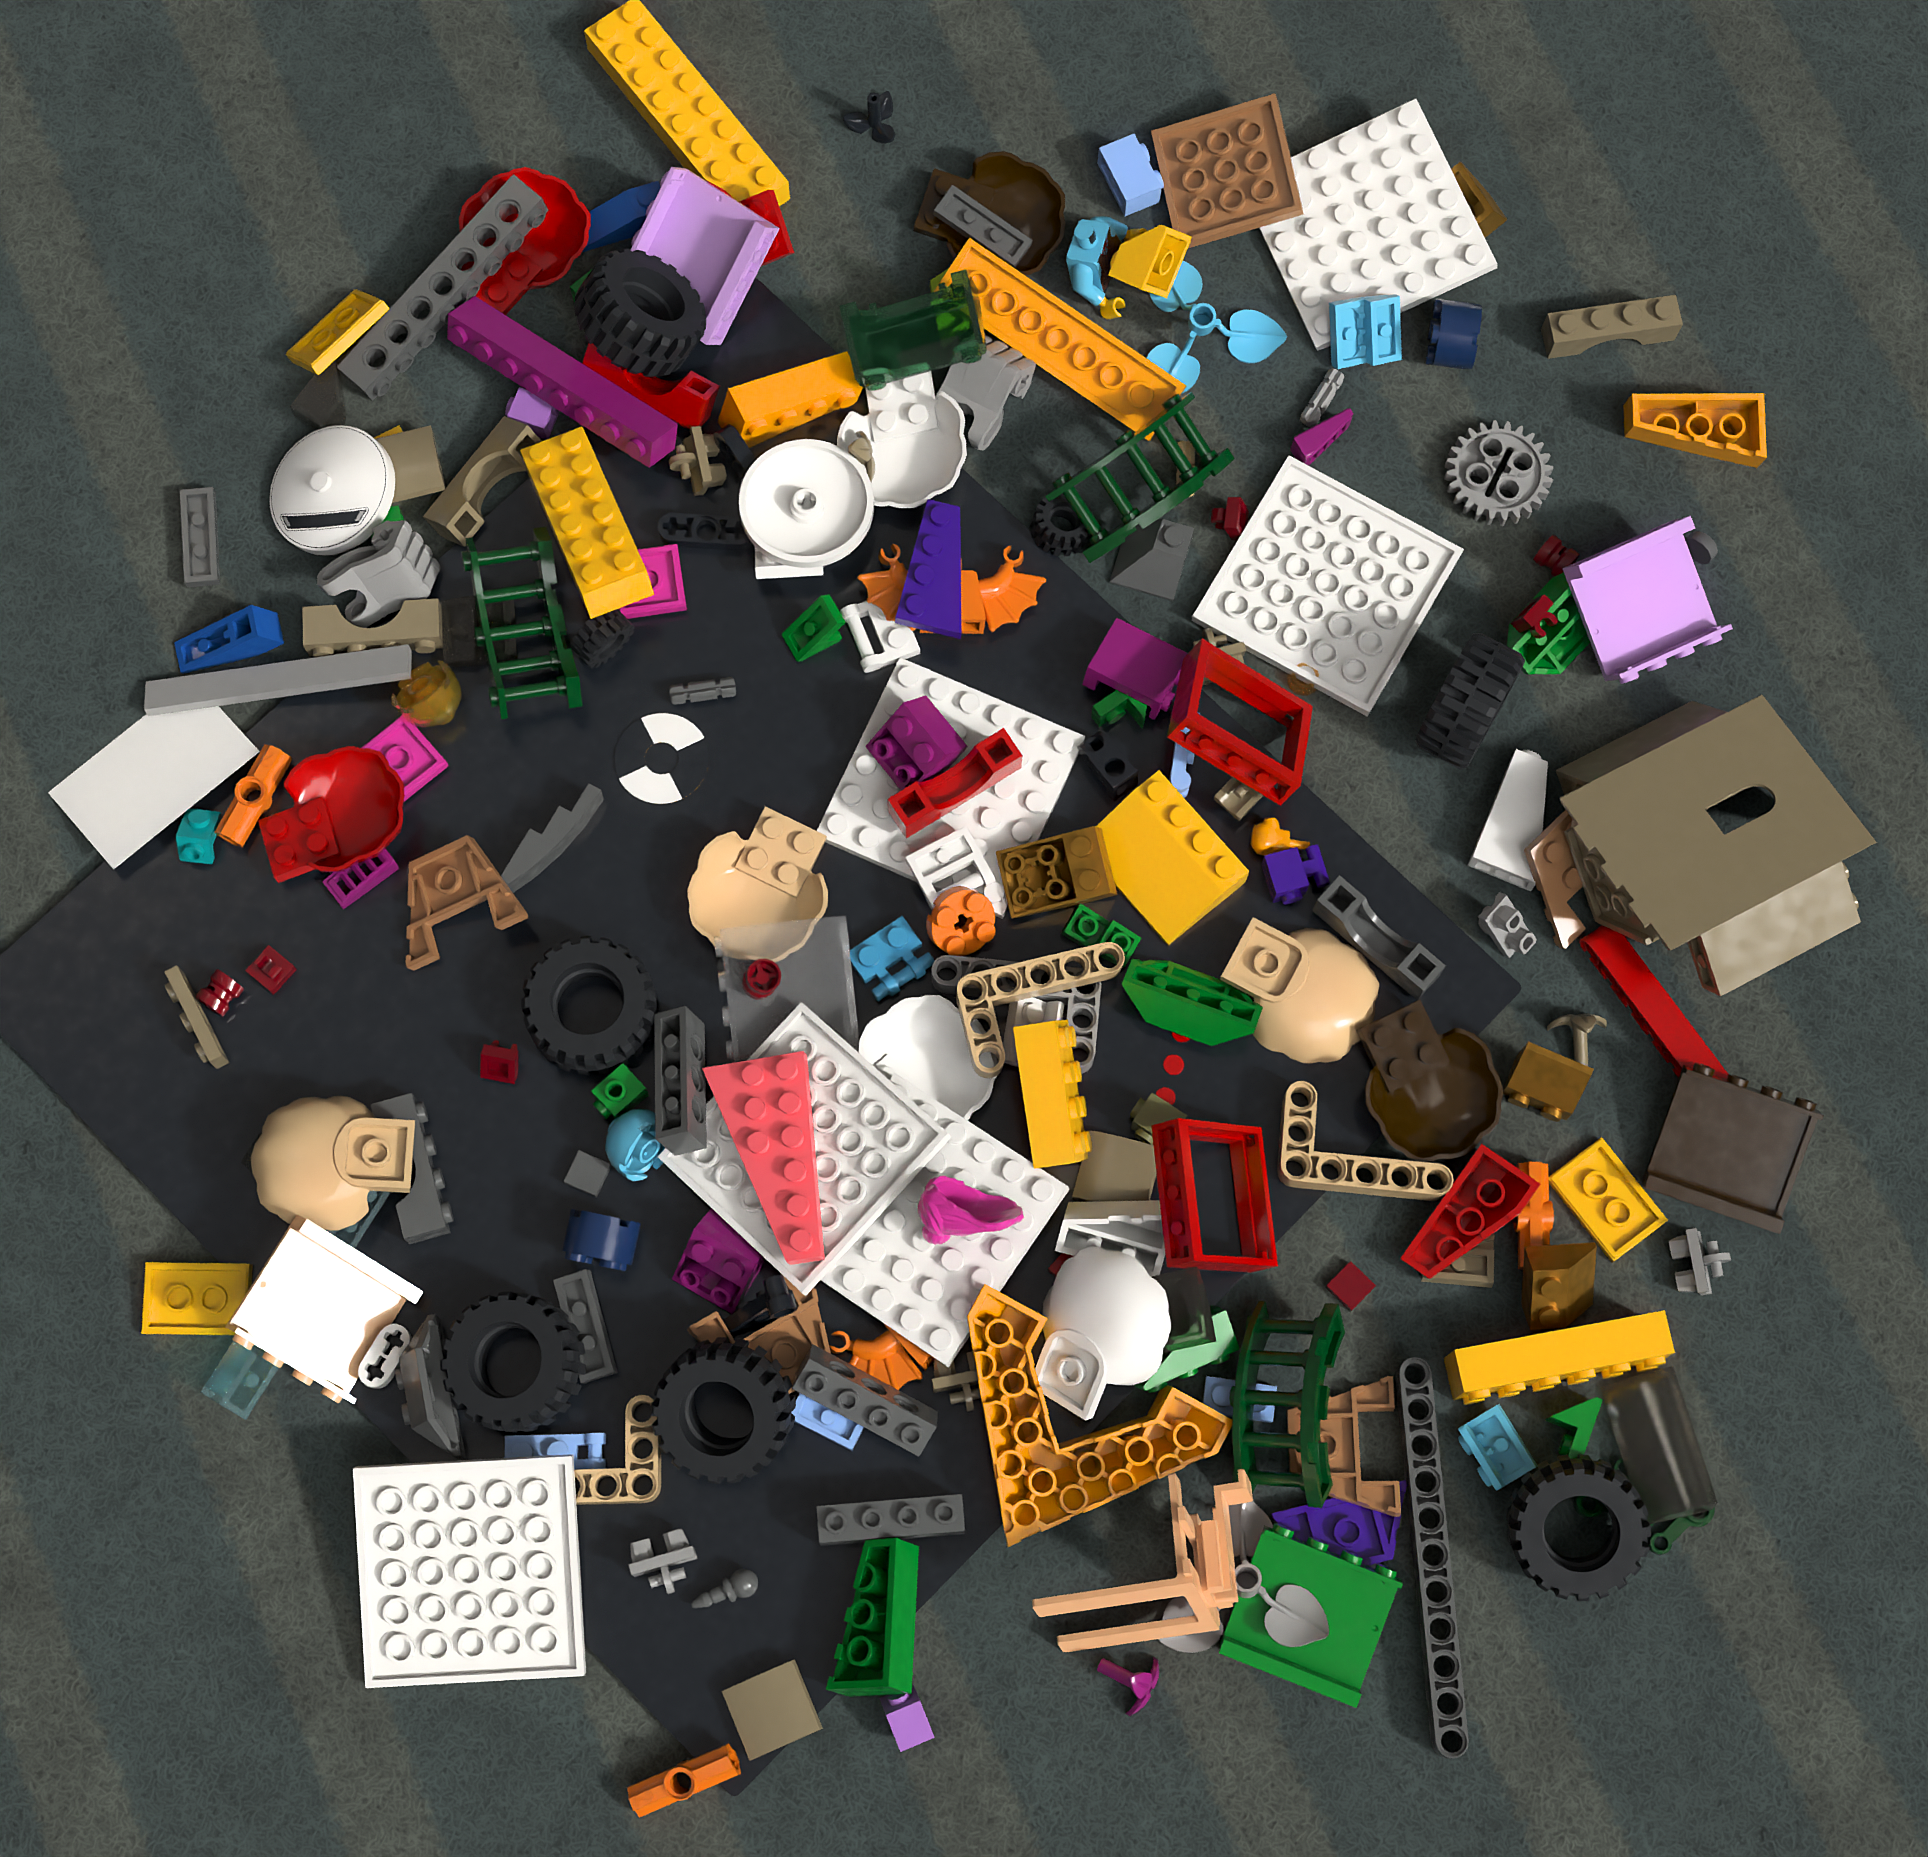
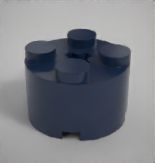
M1435 298L1432 318L1437 320H1430L1427 339L1433 345H1428L1425 364L1472 370L1478 347L1476 343L1478 334H1480L1482 306L1475 303Z
M571 1209L562 1251H566L564 1259L592 1264L593 1257L600 1259L599 1266L626 1271L627 1264L632 1265L641 1223Z

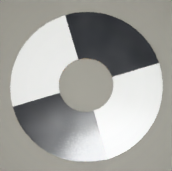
M652 714L632 723L619 738L614 754L615 770L622 785L635 797L656 804L672 803L687 797L701 784L709 765V750L700 730L687 719L674 714ZM665 742L671 744L677 750L679 760L674 770L667 774H656L648 769L645 764V754L653 744Z

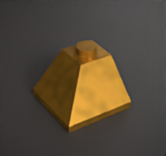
M1459 162L1451 170L1484 238H1486L1507 221V218L1487 190L1465 165Z

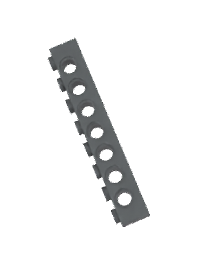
M513 174L339 363L337 369L371 401L377 396L385 395L398 374L408 370L419 351L430 346L436 337V333L444 324H448V313L462 305L466 300L476 296L484 280L498 272L502 261L510 252H515L519 249L524 241V237L532 228H537L541 225L546 217V213L549 211L542 197ZM518 214V217L513 222H505L509 215ZM496 238V241L491 246H483L487 239ZM474 262V265L469 270H461L465 263ZM452 286L449 293L439 295L443 287ZM430 310L427 317L417 319L421 311ZM404 333L408 334L405 341H403L402 343H395V340L399 335ZM386 358L382 366L373 367L377 359Z

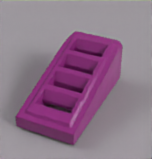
M1347 408L1294 436L1290 451L1295 459L1308 466L1315 461L1348 429L1354 414L1352 410Z
M386 849L378 855L382 862L379 867L369 859L357 863L342 872H333L323 881V884L343 910L399 869L397 863ZM363 863H365L372 872L368 876H366L365 873L359 867ZM352 871L361 880L357 886L348 876ZM341 879L351 890L347 895L337 885V882Z

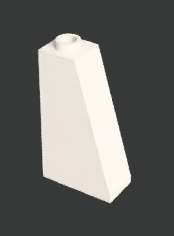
M1515 750L1467 865L1529 891H1532L1536 882L1533 879L1524 849L1543 832L1548 762L1542 760L1539 754L1530 750Z

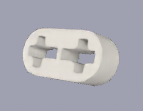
M390 1324L380 1331L358 1368L359 1378L366 1386L373 1389H381L392 1380L395 1375V1369L400 1367L399 1357L412 1340L410 1332L398 1324ZM398 1332H401L400 1339L404 1342L401 1348L394 1346L389 1355H386L385 1353L390 1346V1343L386 1340L389 1334L395 1336ZM382 1357L386 1360L381 1366L384 1376L381 1379L375 1377L372 1381H369L371 1374L367 1371L370 1365L376 1367Z

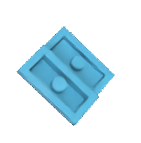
M1377 295L1329 302L1332 367L1341 369L1364 363L1375 366L1402 360L1399 295Z

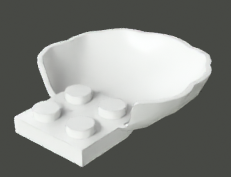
M925 364L864 378L869 414L862 416L854 411L849 412L840 425L837 446L849 452L848 447L853 441L858 439L855 433L859 430L863 431L869 438L873 449L872 456L875 460V475L871 483L874 506L889 505L896 508H917L926 503L928 499L933 498L937 494H942L953 487L967 456L966 439L963 434L965 417L956 400L945 392L940 391L938 400L935 399L929 365Z
M925 995L901 1000L892 1006L886 1014L871 1020L865 1027L859 1040V1054L887 1079L890 1080L893 1074L896 1073L967 1121L971 1114L980 1109L990 1098L993 1083L997 1076L983 1078L974 1071L959 1010L952 1002L940 995ZM977 1019L972 1021L970 1026L975 1033H986ZM985 1052L979 1057L981 1065L986 1068H992L998 1064L996 1055L991 1052Z
M1094 1246L1080 1250L1075 1256L1063 1263L1053 1286L1048 1291L1043 1302L1042 1316L1048 1319L1042 1328L1046 1342L1035 1367L1039 1385L1045 1396L1085 1421L1093 1418L1106 1384L1135 1385L1147 1381L1154 1375L1161 1365L1163 1348L1168 1341L1171 1320L1168 1312L1169 1304L1166 1292L1157 1280L1150 1277L1144 1266L1133 1256L1119 1251H1107Z

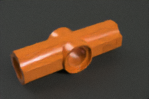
M264 744L247 776L240 779L236 784L235 797L215 830L217 836L230 844L243 848L261 814L267 812L271 807L272 795L293 760L291 756L279 748ZM253 790L261 791L258 799L246 801L247 795Z
M1525 1162L1516 1165L1518 1169L1541 1184L1521 1214L1517 1216V1223H1514V1230L1518 1232V1269L1523 1270L1524 1247L1550 1245L1554 1210L1552 1201H1549L1548 1164L1542 1162Z
M728 1743L691 1760L682 1761L670 1769L628 1786V1799L631 1807L640 1818L677 1801L686 1800L693 1794L740 1775L739 1759L735 1750ZM678 1772L686 1773L690 1777L691 1788L687 1789L679 1785L677 1781Z

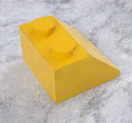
M1159 225L1122 243L1119 250L1112 256L1110 262L1111 269L1108 275L1141 290L1167 298L1192 236L1164 225Z

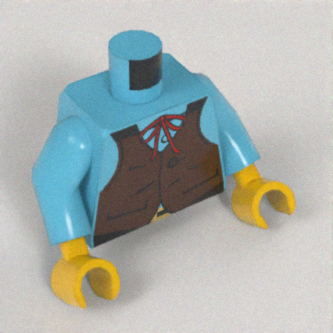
M1095 216L1090 220L1081 219L1078 221L1067 253L1066 262L1073 291L1077 292L1094 306L1100 305V312L1103 318L1114 319L1121 317V314L1116 309L1125 308L1126 305L1120 297L1105 298V293L1111 276L1108 274L1111 269L1110 262L1112 256L1119 250L1122 244L1121 240L1124 239V242L1147 232V230L1144 228L1128 230L1127 225L1110 217Z

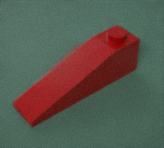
M1481 1144L1400 1259L1430 1280L1521 1214L1541 1184Z

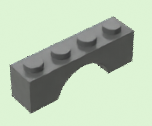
M1340 875L1316 901L1313 908L1315 914L1416 1000L1426 992L1444 970L1446 965L1420 943L1404 939L1385 925L1373 912L1366 897Z
M409 1093L370 1104L372 1113L376 1118L415 1120L413 1160L416 1168L415 1181L410 1193L396 1204L404 1239L409 1244L451 1233L448 1223L453 1222L454 1218L449 1201L443 1202L440 1189L445 1188V1182L440 1167L434 1169L431 1156L436 1155L437 1151L432 1135H426L423 1123L428 1121V1115L424 1102H417L414 1095Z

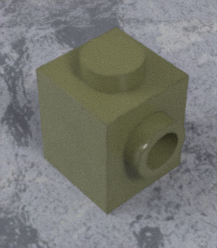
M1151 1093L1146 1101L1140 1098L1130 1113V1116L1134 1118L1131 1129L1135 1131L1134 1136L1141 1142L1151 1145L1153 1144L1151 1125L1176 1118H1187L1186 1114L1154 1093Z

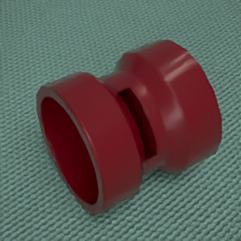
M1553 534L1537 552L1533 561L1540 566H1547L1555 577L1564 572V567L1574 564L1580 554L1573 548L1567 549L1564 547L1562 540Z
M758 959L754 961L745 971L741 980L745 994L756 1000H763L769 997L780 984L781 971L772 960Z
M215 969L210 976L208 986L201 988L195 995V998L223 1017L229 1010L228 1003L233 998H238L244 991V988L219 969Z

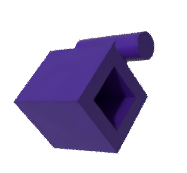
M1311 845L1305 848L1308 860L1303 862L1297 847L1264 855L1261 867L1273 903L1282 901L1283 904H1291L1303 898L1302 895L1306 894L1309 887L1307 877L1314 876L1317 888L1330 884L1318 845Z

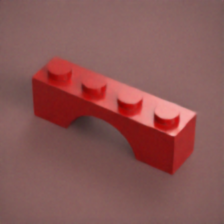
M588 343L582 364L661 414L678 422L682 427L690 429L691 427L702 426L710 418L720 388L716 383L693 371L675 381L662 380L655 376L644 377L642 373L635 375L627 372L625 367H617L612 364L611 359L606 356L602 357L596 351L597 348L593 343Z
M1002 728L976 744L966 757L946 772L927 781H916L888 798V812L907 839L1021 769L1023 755L1006 730Z

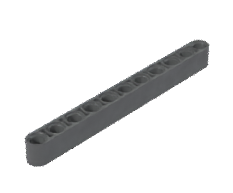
M1412 1357L1398 1366L1395 1372V1385L1404 1477L1407 1483L1406 1497L1430 1741L1432 1749L1438 1756L1453 1759L1462 1756L1466 1752L1469 1738L1433 1382L1428 1363L1421 1358ZM1406 1367H1415L1419 1370L1421 1374L1419 1384H1411L1406 1380L1404 1375ZM1411 1402H1417L1423 1406L1425 1416L1422 1420H1415L1409 1415L1408 1405ZM1414 1438H1422L1428 1444L1426 1456H1419L1414 1453L1411 1446ZM1417 1474L1429 1476L1432 1481L1430 1492H1422L1416 1487L1415 1478ZM1422 1510H1429L1434 1514L1436 1519L1434 1528L1426 1529L1420 1524L1419 1514ZM1426 1546H1432L1438 1551L1439 1561L1437 1565H1428L1423 1560L1422 1553ZM1431 1582L1438 1584L1442 1588L1443 1597L1438 1603L1432 1602L1427 1597L1426 1588ZM1434 1619L1441 1620L1446 1625L1447 1633L1442 1640L1434 1638L1430 1633V1624ZM1438 1656L1446 1658L1450 1663V1672L1446 1677H1441L1434 1671V1661ZM1443 1693L1450 1695L1454 1701V1709L1448 1715L1440 1712L1437 1706V1700ZM1446 1731H1451L1457 1736L1458 1746L1453 1752H1447L1441 1745V1737Z

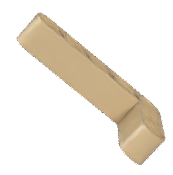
M1104 942L963 976L957 985L956 1002L974 1071L980 1077L993 1078L1002 1071L1004 1066L1005 1052L994 1006L1112 979L1120 973L1125 960L1122 948L1116 943ZM1102 954H1111L1115 957L1117 965L1113 968H1105L1100 964L1098 957ZM1071 961L1078 962L1083 968V973L1079 976H1071L1066 972L1065 964ZM1036 969L1044 970L1049 975V981L1044 984H1037L1032 980L1030 974ZM1002 977H1008L1014 981L1016 987L1010 992H1003L997 987L996 982ZM968 985H974L980 989L982 995L976 1000H969L964 997L962 990ZM975 1019H984L989 1023L990 1030L984 1034H978L972 1030L970 1024ZM985 1052H991L997 1056L998 1064L995 1067L986 1068L979 1061L980 1055Z
M1297 1081L1287 1089L1282 1101L1277 1164L1278 1177L1286 1186L1436 1201L1443 1198L1452 1187L1454 1181L1452 1172L1445 1165L1439 1163L1314 1151L1317 1092L1314 1086L1305 1081ZM1294 1093L1304 1094L1308 1099V1105L1305 1107L1294 1105L1291 1095ZM1291 1127L1303 1129L1306 1139L1300 1142L1294 1141L1289 1136L1288 1129ZM1289 1161L1299 1162L1303 1167L1304 1173L1300 1176L1289 1174L1286 1169V1163ZM1326 1164L1333 1165L1338 1171V1178L1334 1180L1325 1178L1321 1172V1166ZM1359 1168L1370 1170L1373 1174V1182H1361L1356 1175V1170ZM1394 1171L1403 1172L1408 1178V1185L1403 1187L1397 1186L1392 1180V1173ZM1427 1176H1439L1443 1181V1189L1434 1190L1429 1187Z
M638 1395L632 1398L626 1406L625 1468L574 1469L575 1478L580 1482V1490L576 1494V1505L647 1503L657 1498L661 1490V1448L659 1447L661 1435H654L652 1424L657 1419V1416H651L646 1422H638L634 1417L636 1407L642 1403L651 1405L654 1401L652 1398L646 1395ZM643 1439L650 1440L653 1445L650 1456L644 1459L637 1458L634 1453L636 1443ZM640 1476H649L653 1482L652 1490L647 1495H637L634 1490L635 1481ZM604 1477H613L617 1484L615 1492L610 1496H602L598 1491L599 1482Z

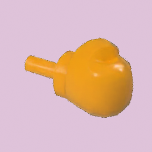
M1264 818L1263 823L1253 827L1251 835L1252 848L1260 855H1268L1294 847L1305 850V848L1310 846V842L1290 839V831L1280 829L1276 818Z

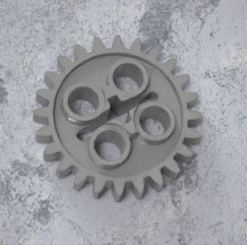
M1496 420L1493 421L1489 430L1483 422L1479 424L1477 433L1469 428L1465 435L1466 438L1459 436L1456 441L1457 447H1451L1448 454L1451 458H1447L1445 468L1449 469V471H1446L1444 480L1452 482L1449 484L1447 492L1458 493L1453 503L1464 502L1465 507L1462 512L1464 514L1470 510L1476 511L1474 515L1475 521L1482 515H1485L1487 525H1490L1494 518H1498L1500 525L1504 526L1507 517H1510L1513 523L1517 524L1520 519V513L1528 519L1532 513V508L1535 510L1540 509L1541 500H1546L1549 494L1546 488H1550L1553 479L1548 477L1553 471V466L1545 465L1550 458V454H1540L1544 443L1533 444L1534 433L1524 437L1522 435L1523 426H1519L1515 432L1511 431L1509 421L1505 424L1504 429H1499ZM1484 449L1494 450L1497 456H1488ZM1509 449L1512 451V455L1492 495L1487 497L1485 492L1506 450ZM1513 463H1522L1528 470H1519ZM1470 476H1478L1484 483H1474L1471 481ZM1500 490H1508L1514 497L1506 498L1500 493Z

